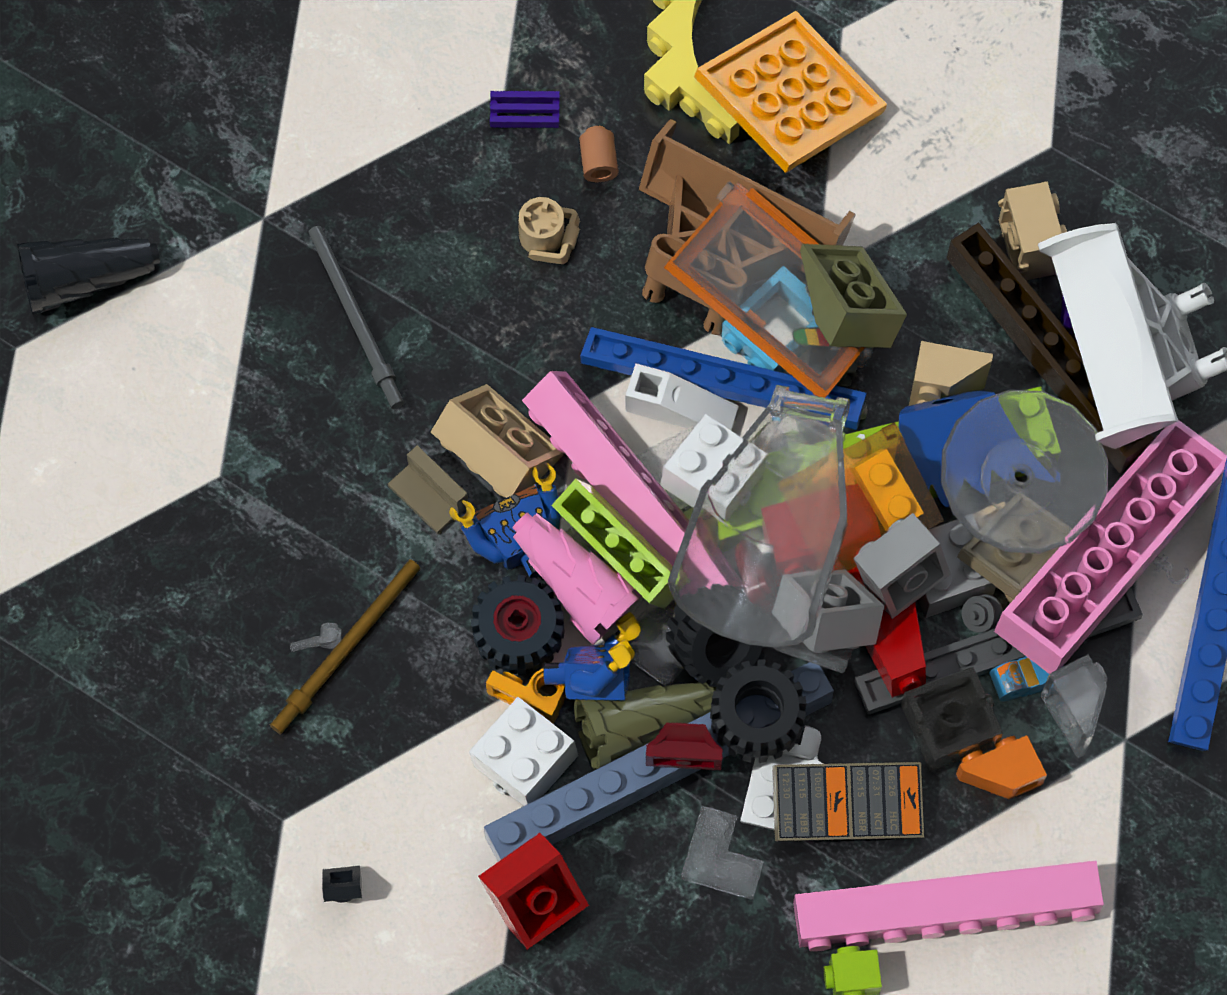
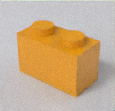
M879 449L849 467L885 531H888L894 522L899 519H905L912 513L916 517L924 514L887 449Z

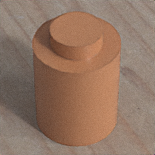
M593 126L586 129L579 137L584 178L591 182H604L615 178L619 172L613 132L603 126Z

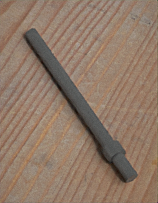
M315 226L311 228L308 233L373 368L371 375L377 387L382 388L391 409H397L404 405V401L394 382L396 375L391 365L385 363L322 227Z

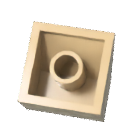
M921 341L909 406L970 391L983 390L986 385L993 354Z

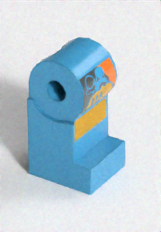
M1023 657L1003 663L992 669L989 674L1000 701H1009L1062 685L1066 672L1062 666L1053 677L1028 657Z

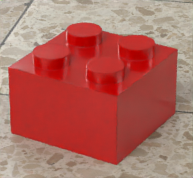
M538 833L478 876L506 926L527 950L589 906L562 855L541 833Z

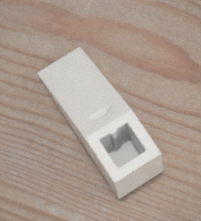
M635 364L625 395L626 412L691 430L707 414L732 431L739 408L738 405L670 372L640 364Z

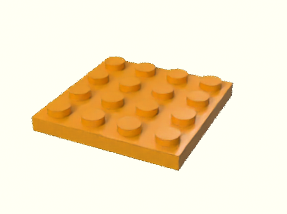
M797 11L700 66L694 75V78L785 173L884 113L887 107V103Z

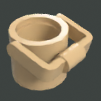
M547 197L530 199L522 206L519 212V239L521 245L529 252L528 257L532 260L556 264L566 263L570 257L571 250L575 248L580 231L578 227L580 218L574 209L562 208L556 201ZM564 218L570 220L564 232ZM561 247L560 254L554 253Z

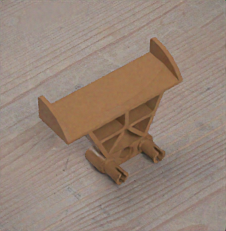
M670 119L652 140L639 186L640 191L669 205L667 234H659L652 240L645 264V271L648 276L642 290V295L647 300L652 290L650 302H661L665 296L666 286L708 307L709 311L703 324L704 328L709 332L713 322L714 328L711 334L720 335L722 334V323L725 319L667 271L664 266L734 186L745 195L751 188L755 189L820 245H843L856 214L849 211L839 225L673 140L672 136L677 122ZM739 209L689 265V268L736 308L738 307L743 289L771 278L781 268L784 270L793 269L806 276L803 263Z

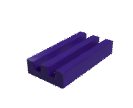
M490 91V127L559 128V91ZM497 113L528 115L532 113H552V116H497Z

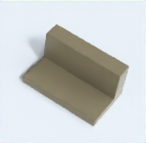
M417 445L407 454L408 466L388 483V487L430 528L439 534L454 520L449 514L451 507L457 511L458 515L466 509L462 500L468 502V495Z

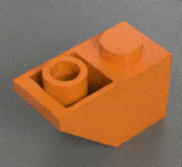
M1027 735L1016 739L1015 736L1007 737L995 744L996 749L984 754L982 750H977L961 759L962 763L959 764L956 773L959 781L1007 799L1043 785L1047 776Z

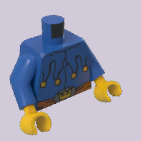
M549 463L547 465L550 474L546 479L538 478L536 467L532 470L533 478L541 485L539 491L535 484L476 512L470 502L462 500V503L466 506V513L463 517H459L454 508L451 507L449 510L450 516L463 524L461 529L475 553L494 564L502 563L507 570L523 564L529 577L532 579L540 575L528 562V556L513 538L517 532L512 527L528 512L532 517L536 513L560 530L561 515L551 506L558 499L557 488L555 485H552L556 472Z
M628 612L620 617L615 625L621 633L617 636L612 634L603 645L571 647L567 651L564 662L544 663L545 685L565 684V693L568 699L625 700L630 682L629 663L635 656V652L628 641L637 638L641 631L635 616Z

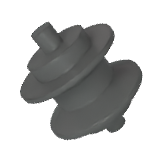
M982 594L971 597L964 603L962 619L971 631L981 633L996 628L1003 609L997 598L989 594Z

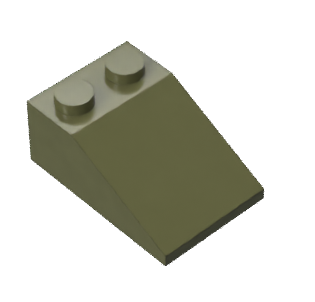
M802 244L800 252L815 322L829 345L835 347L891 348L907 313L863 246Z

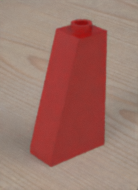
M857 566L848 569L847 571L865 587ZM914 602L893 619L883 610L876 644L865 647L891 697L893 698L900 694L909 695L926 684V664L916 605Z

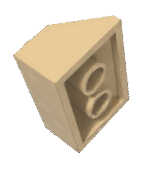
M488 384L450 399L431 430V433L440 440L444 448L454 452L466 463L472 472L483 477L492 485L497 494L506 498L537 483L532 476L534 467L537 468L538 478L541 479L549 470L547 463L553 466L564 454L552 445L550 438Z

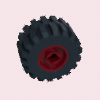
M518 575L517 581H511L510 576L502 578V584L497 585L495 581L488 585L489 591L487 593L482 591L477 597L478 605L474 604L473 619L471 620L474 642L483 660L487 658L489 665L495 670L499 666L502 667L503 672L511 673L512 670H518V675H527L526 670L533 668L535 673L542 669V663H551L554 660L553 654L555 652L559 653L562 647L561 640L564 639L565 629L561 603L557 597L554 598L553 590L548 585L545 588L541 587V581L533 578L532 582H527L525 575Z

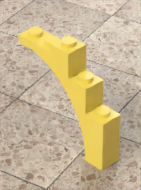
M653 0L664 11L647 26V43L651 51L662 58L644 74L646 96L651 102L656 105H663L668 111L679 102L680 107L690 117L696 116L705 124L706 129L712 136L718 139L721 137L730 145L739 136L740 125L694 78L698 65L694 55L692 31L702 0Z

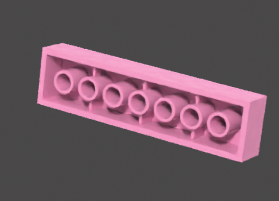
M1179 420L1165 427L1002 612L994 632L1054 677L1221 483L1227 455Z

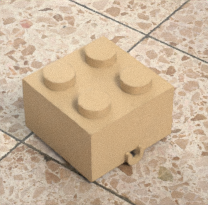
M1048 181L1006 189L1004 198L999 200L998 204L999 207H1002L999 223L1009 260L1025 280L1056 275L1052 257L1040 252L1038 243L1067 232L1065 225H1060L1057 214L1060 213V207L1056 193L1051 194Z

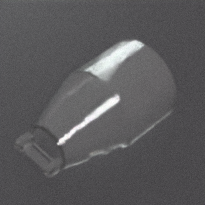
M776 385L770 404L744 434L743 442L732 455L728 454L722 461V468L713 479H708L701 487L668 579L669 590L677 606L695 622L721 636L750 645L767 647L796 645L813 635L848 528L842 431L849 413L850 399L837 397L836 400L789 391L787 386ZM786 405L829 413L831 416L788 408Z

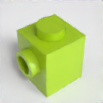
M847 946L837 949L836 954H831L830 965L824 966V981L826 989H833V995L880 994L882 984L877 949L860 951L859 946Z

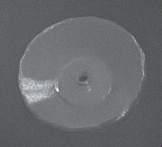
M1010 389L979 400L955 421L942 449L941 485L953 515L976 539L1004 552L1041 554L1070 544L1095 521L1108 492V458L1102 443H1097L1095 434L1098 433L1096 428L1074 405L1044 391ZM1015 473H1025L1027 481L1023 483L1018 482L1015 478Z

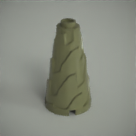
M706 682L704 684L687 683L664 687L655 685L627 691L625 700L576 699L574 703L576 722L582 721L583 729L578 731L591 766L594 769H599L650 743L656 738L667 722L688 724L708 714L711 710L713 692L716 691L717 687H710Z

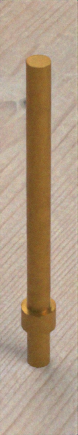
M409 559L300 690L295 689L286 699L288 704L270 724L273 730L282 734L299 713L303 714L312 704L310 699L421 569L415 561Z

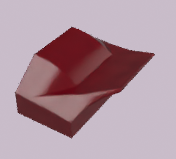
M667 722L656 738L646 745V766L721 770L723 749L714 741L705 724Z

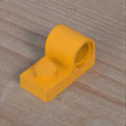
M544 669L535 672L527 686L522 685L523 681L512 673L504 671L503 674L492 670L486 681L487 694L509 705L519 697L554 724L565 700V684L554 685L557 688V692L552 696L546 697L538 693V689L545 685Z

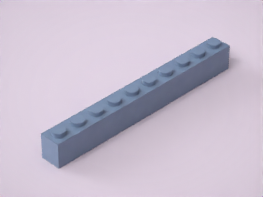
M816 659L791 671L794 674V683L800 682L803 687L802 696H806L807 703L805 709L806 716L831 704L834 690ZM751 695L742 699L736 705V713L741 721L754 728L769 727L780 718L778 706L765 696ZM710 712L688 723L705 724L714 741L721 747L717 742V733L713 734L711 728L712 719H710ZM646 745L484 826L485 838L498 862L538 833H541L553 845L701 769L646 766ZM727 745L721 747L723 749L722 758L730 755Z

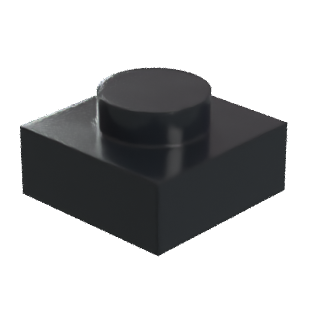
M360 865L322 869L324 902L335 901L344 903L352 899L362 898Z

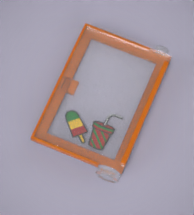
M729 181L716 196L721 202L668 261L664 268L823 401L865 347L830 346L815 322L800 248L802 244L818 243L755 189L751 188L748 191L739 182L734 185Z

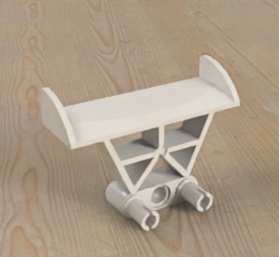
M1116 223L1078 228L1038 243L1039 251L1052 257L1104 431L1095 434L1097 443L1117 449L1178 422L1172 401L1204 387L1207 379L1227 371V348L1223 347L1219 351L1199 359L1187 323L1188 314L1214 303V297H1207L1212 294V291L1206 283H1202L1180 295L1169 293L1163 296L1127 257L1118 224Z

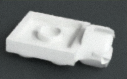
M805 725L801 745L795 744L789 752L785 749L782 757L776 760L773 756H769L767 762L759 763V759L755 757L740 820L741 823L775 830L772 766L823 764L818 761L817 756L821 742L820 731Z

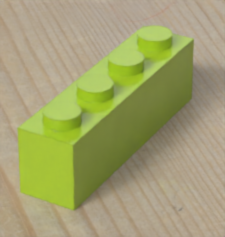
M575 478L551 505L648 603L665 609L688 584V581L591 485Z

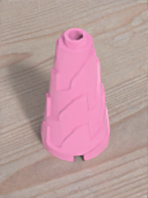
M527 512L512 527L517 532L513 538L528 556V562L551 587L553 594L570 614V620L592 645L598 639L600 640L616 624L617 620L631 609L630 606L634 602L637 603L642 597L618 572L604 563L593 552L589 553L562 528L558 530L536 513L532 517Z

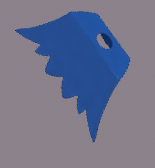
M970 391L906 406L899 413L898 438L894 462L919 505L925 499L930 485H933L941 503L948 507L959 490L961 480L975 493L987 498L990 490L991 470L1001 479L1011 484L1014 483L1012 468L1038 480L1055 483L1054 479L1035 459L1017 434L1003 411L995 392Z

